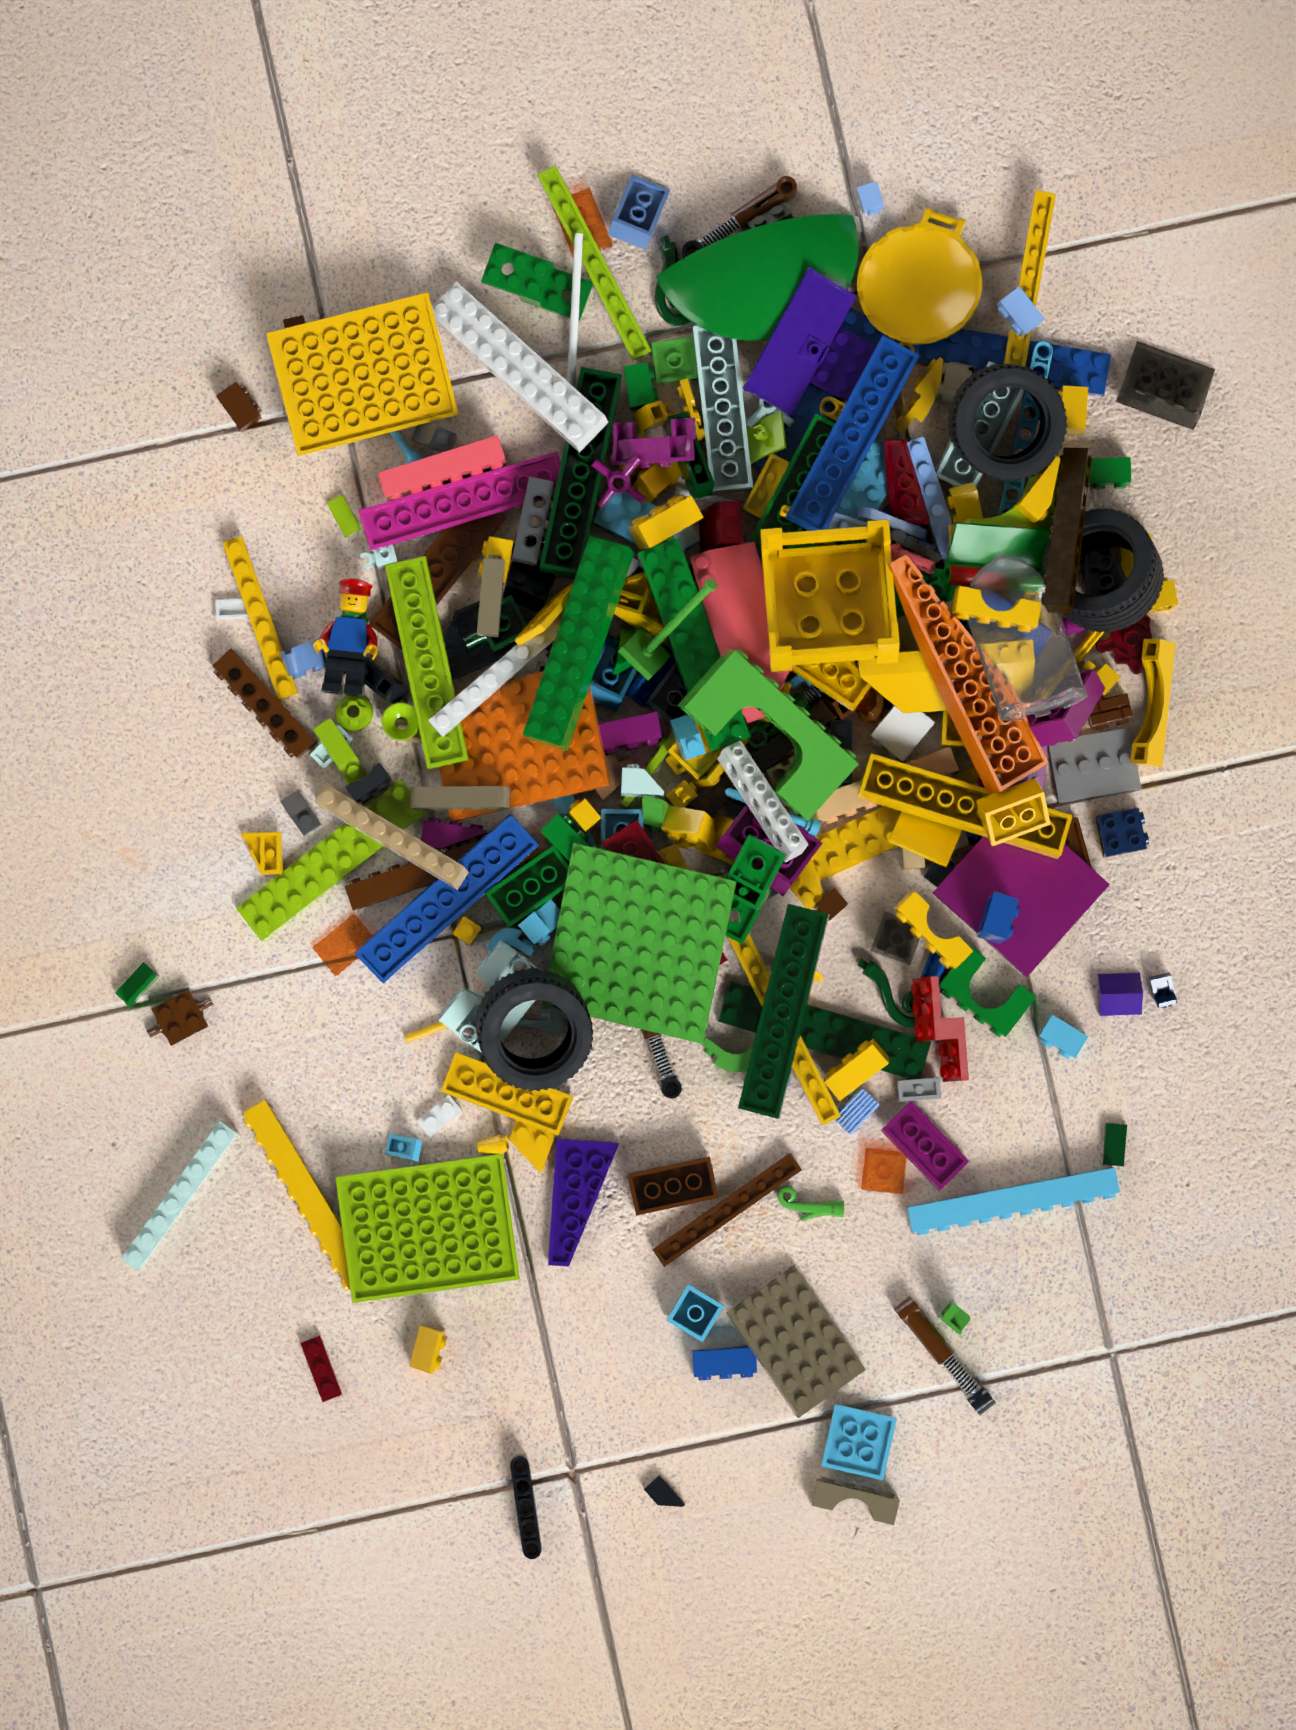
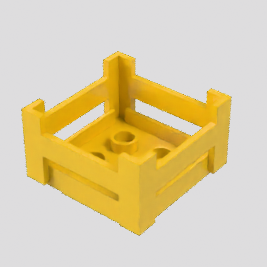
M889 520L867 521V526L788 533H782V528L761 529V555L771 672L792 671V665L869 659H876L877 664L898 662L899 630L896 617L893 574L888 566L892 562ZM866 539V543L783 549V545Z

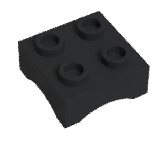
M378 763L365 779L356 783H350L345 788L357 803L362 802L364 804L373 798V792L376 790L382 791L390 785L388 781L391 780V777L383 766Z

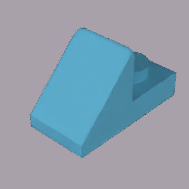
M389 1134L385 1154L419 1161L422 1140Z

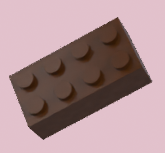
M710 1156L627 1174L636 1216L719 1198Z

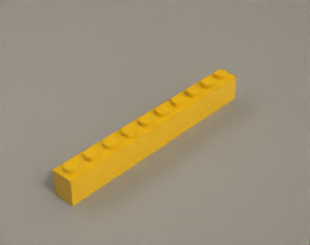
M267 1099L243 1112L245 1115L243 1121L248 1129L253 1128L256 1133L253 1136L259 1147L263 1146L267 1152L264 1154L270 1165L274 1164L278 1171L275 1172L277 1178L281 1183H286L289 1188L286 1190L291 1201L296 1200L298 1203V1213L302 1219L307 1218L310 1223L308 1226L310 1233L313 1237L317 1236L321 1242L319 1248L324 1255L328 1254L332 1261L329 1264L335 1274L340 1273L343 1278L340 1282L347 1292L350 1290L342 1225Z

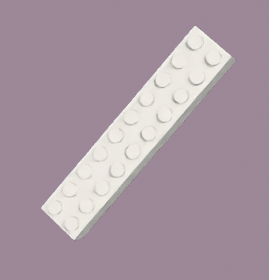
M457 281L432 306L436 323L579 453L608 423L605 415Z

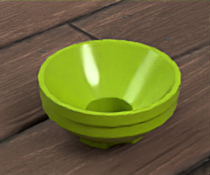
M346 695L337 703L335 716L337 722L345 730L361 731L371 723L373 707L366 697ZM352 705L357 706L360 710L359 715L355 718L347 714L348 708Z
M395 703L389 706L382 716L384 732L390 738L397 741H405L412 738L419 729L415 708L406 703ZM398 718H405L408 721L405 729H398L395 722Z

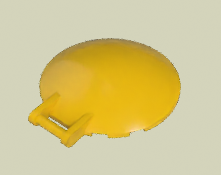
M926 207L920 223L895 228L887 232L884 237L873 243L868 249L858 271L857 292L864 314L877 330L899 342L929 344L955 334L970 320L980 301L982 273L975 253L961 238L966 225V219H957L935 212L933 208ZM933 219L954 226L956 229L954 231L929 223V221Z

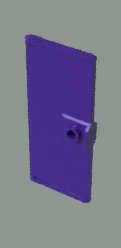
M808 267L742 389L792 416L818 366L827 355L832 340L857 296L822 276L813 268Z

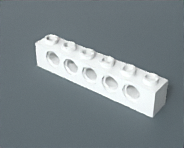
M741 740L724 748L717 760L773 846L787 854L784 862L786 863L801 855L808 846L807 841Z

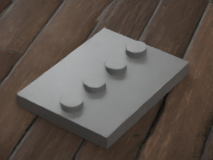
M1130 727L1082 735L1071 742L1065 741L1054 746L1048 745L1058 804L1142 789L1138 767L1130 763L1133 743Z

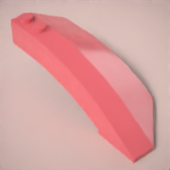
M755 542L712 549L690 557L699 591L709 578L717 583L715 591L710 592L702 601L720 655L722 656L727 649L741 650L749 657L747 660L749 663L758 665L764 671L762 675L765 678L773 679L780 686L778 690L781 692L790 671L771 672L764 574ZM754 707L742 709L747 723L765 717Z

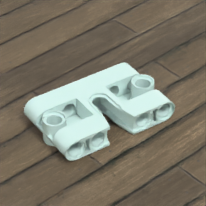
M500 940L476 970L478 971L477 974L490 989L491 985L493 986L496 981L501 980V977L514 973L516 971L515 966L519 962L526 964L524 970L538 967L532 964L527 957L519 954L504 941ZM462 987L442 1011L438 1020L460 1036L462 1041L469 1043L481 1052L476 1034L477 1010H479L478 1006L481 1004L483 996ZM535 1000L523 1002L507 1014L500 1030L501 1042ZM471 1027L474 1029V1032L468 1036L463 1034V1030Z

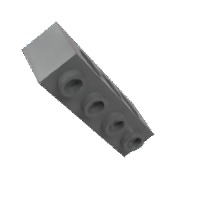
M529 476L511 561L536 566L537 561H541L543 549H540L541 541H545L547 529L544 527L545 522L550 519L551 509L549 508L550 500L553 501L556 490L553 488L554 482ZM537 497L542 498L544 505L536 506L533 499ZM533 517L539 519L540 525L532 526L529 523V519ZM526 538H533L536 545L529 547L525 544L524 540Z

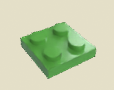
M693 337L651 342L657 385L680 382V380L687 378L688 381L698 380Z

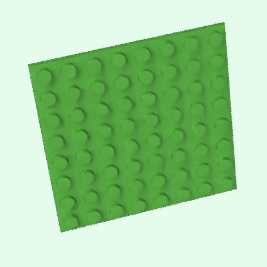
M574 842L548 971L560 974L561 977H565L567 981H570L577 988L585 1001L590 1017L703 1044L737 881ZM542 1001V1005L544 1006H553L557 1009H560L558 1006L550 1002Z

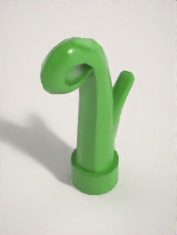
M783 1186L778 1190L777 1198L782 1206L793 1211L808 1213L801 1217V1221L819 1216L833 1215V1217H843L844 1215L843 1200H834V1202L795 1201L796 1191L792 1186ZM785 1192L791 1194L788 1200L784 1197Z

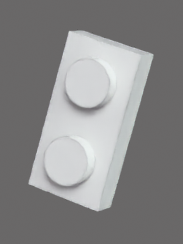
M448 1095L421 1117L417 1123L429 1137H432L461 1113L462 1109Z

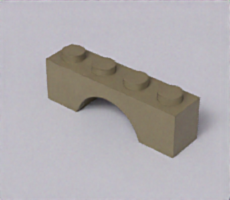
M822 1477L821 1480L816 1479L811 1501L812 1506L833 1510L839 1502L854 1498L868 1505L873 1521L890 1525L895 1524L900 1502L899 1498H895L896 1494L884 1491L883 1495L875 1493L876 1489L863 1486V1490L854 1488L855 1484L849 1482H842V1485L834 1483V1479Z

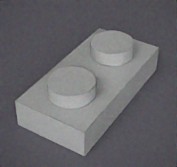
M940 1077L897 1080L899 1102L941 1098Z

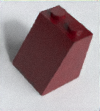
M741 500L719 501L700 511L703 516L699 520L701 553L712 549L743 544Z

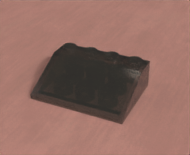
M1137 341L1115 402L1194 430L1201 416L1215 369Z

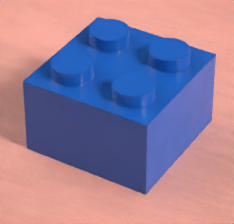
M994 891L988 897L977 937L1000 945L1005 940H1008V938H1011L1014 930V925H1011L1014 918H1017L1020 910V905H1017L1019 899Z

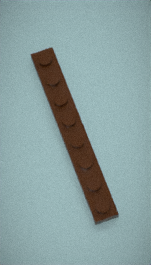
M791 1153L787 1154L652 1249L663 1266H667L802 1171Z

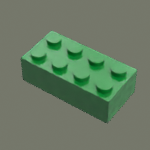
M553 845L485 894L508 927L512 928L546 904L550 899L564 891L569 865Z

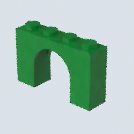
M969 946L973 952L956 969H950L939 984L941 988L939 992L948 999L953 997L958 1001L956 1005L963 1011L970 1010L975 1014L973 1018L983 1025L984 1022L991 1027L989 1031L994 1035L1006 1037L1035 1000L1036 996L1021 984H1018L1007 1000L997 1008L987 1009L976 1004L970 994V981L986 958Z

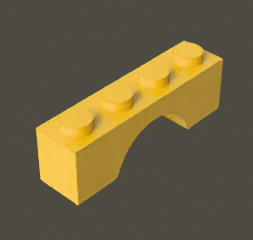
M959 586L954 591L951 614H956V618L969 620V617L976 618L979 623L989 624L990 622L998 623V627L1010 628V626L1018 627V631L1030 632V630L1038 627L1042 603L1019 599L1010 610L996 611L984 602L980 590Z
M910 891L893 908L897 912L895 916L902 923L907 922L912 927L910 929L911 933L918 939L921 937L926 942L924 946L931 953L936 952L940 956L939 961L944 967L956 969L973 950L959 936L943 939L934 935L927 924V912L930 905L916 891Z

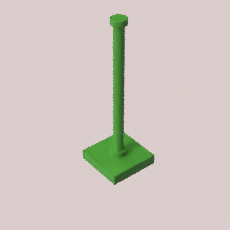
M707 579L702 589L654 638L641 627L618 652L649 680L671 657L660 643L710 592L715 591L717 583L713 579Z

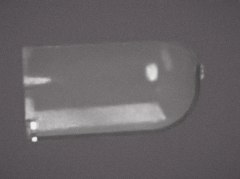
M1001 554L995 556L993 561L985 565L976 574L969 588L980 590L984 602L990 608L996 611H1008L1019 599L1041 602L1042 592H1045L1046 585H1044L1042 576L1031 565L1019 558ZM1041 604L1038 627L1030 630V632L1018 631V627L1010 626V628L998 627V623L995 622L983 624L977 622L976 618L969 617L968 623L1001 720H1023L1024 716L1032 714L1035 715V718L1051 714V709L1062 705L1065 709L1088 697L1059 613H1048L1044 605Z

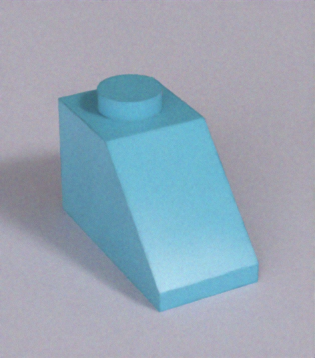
M689 715L670 720L682 760L706 753L700 733Z

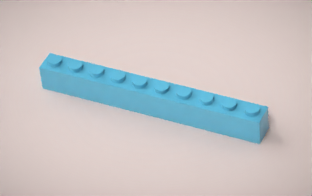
M1115 1167L909 1206L907 1211L911 1232L923 1235L928 1234L929 1229L937 1228L938 1231L949 1230V1225L958 1224V1227H965L971 1225L970 1221L979 1220V1223L990 1222L991 1217L999 1216L1000 1219L1011 1218L1012 1213L1020 1212L1021 1216L1032 1214V1209L1041 1208V1212L1053 1210V1205L1061 1204L1062 1208L1074 1205L1073 1201L1082 1200L1083 1204L1094 1202V1197L1102 1196L1103 1200L1115 1198V1193H1120Z

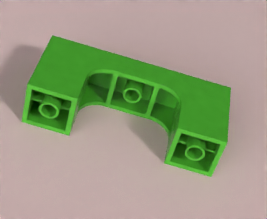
M727 649L678 706L708 734L714 736L719 733L739 710L745 707H754L790 739L795 750L792 765L772 786V789L777 797L798 816L809 821L857 767L859 763L855 761L856 755L849 749L841 748L839 746L841 742L834 735L826 734L824 732L826 728L820 722L811 720L809 718L811 714L802 706H795L793 704L795 702L794 698L787 692H780L778 690L780 686L773 679L765 678L762 675L764 671L758 665L749 663L747 661L749 657L745 653L737 649Z

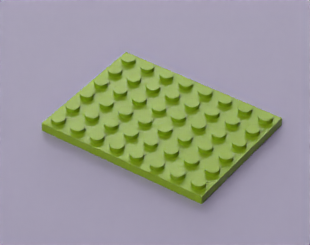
M503 1154L335 1177L352 1303L520 1280Z

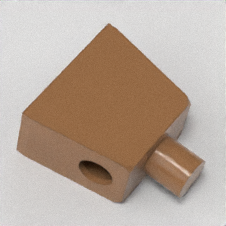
M613 753L605 756L611 785L595 789L602 801L622 786V768H627V764H634L629 755L620 760H617Z

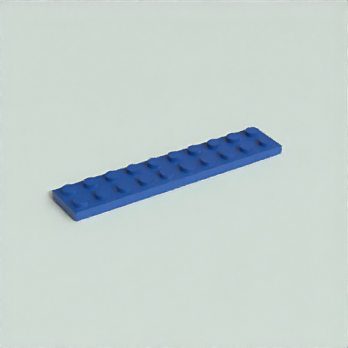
M960 329L946 339L929 344H920L916 352L920 356L915 364L928 366L933 359L938 360L941 357L943 359V366L945 362L949 363L950 361L975 366L976 373L979 369H984L989 361L996 365L1004 364L1008 336ZM1030 340L1026 368L1030 366L1033 349L1039 343L1037 341ZM1050 344L1053 348V354L1047 380L1055 388L1061 389L1063 385L1088 387V394L1104 396L1111 354ZM1045 347L1037 349L1039 356H1048V350ZM1036 367L1033 369V371L1042 376L1044 375L1042 368Z
M882 336L786 514V519L809 531L827 530L920 355Z
M510 813L456 861L469 872L458 890L437 878L355 951V955L382 983H385L536 849L539 843Z

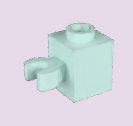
M394 545L374 550V554L365 552L359 555L360 559L365 557L369 559L368 564L362 565L363 569H369L376 563L380 570L384 569L387 564L398 562Z

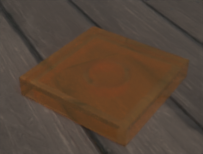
M865 1148L861 1190L903 1194L907 1157L899 1151Z

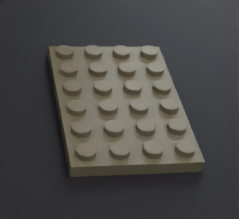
M795 1265L726 1312L797 1418L803 1416L866 1370Z

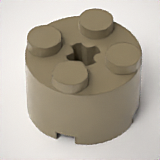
M952 361L949 363L945 362L942 371L944 383L940 382L938 389L939 400L943 403L951 404L957 389L961 387L960 385L972 373H975V366Z

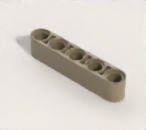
M411 787L410 809L506 810L510 809V787Z

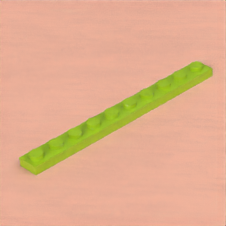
M556 165L537 174L573 246L575 233L583 234L582 264L632 361L650 353L651 349Z

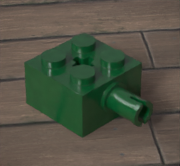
M512 595L502 599L500 620L509 622L506 624L507 628H499V637L478 636L477 631L463 637L464 642L467 643L468 650L486 641L495 654L516 643L515 638L527 624ZM479 612L474 614L477 622Z

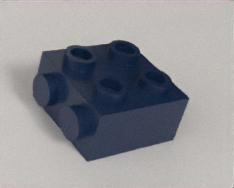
M1139 808L1095 817L1104 858L1147 849L1146 845H1149V837L1147 832L1143 831L1142 824H1145L1143 812H1139Z

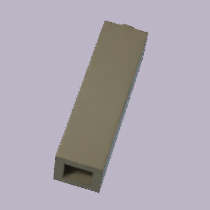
M488 555V558H483L477 625L478 636L499 637L505 560L501 559V556Z

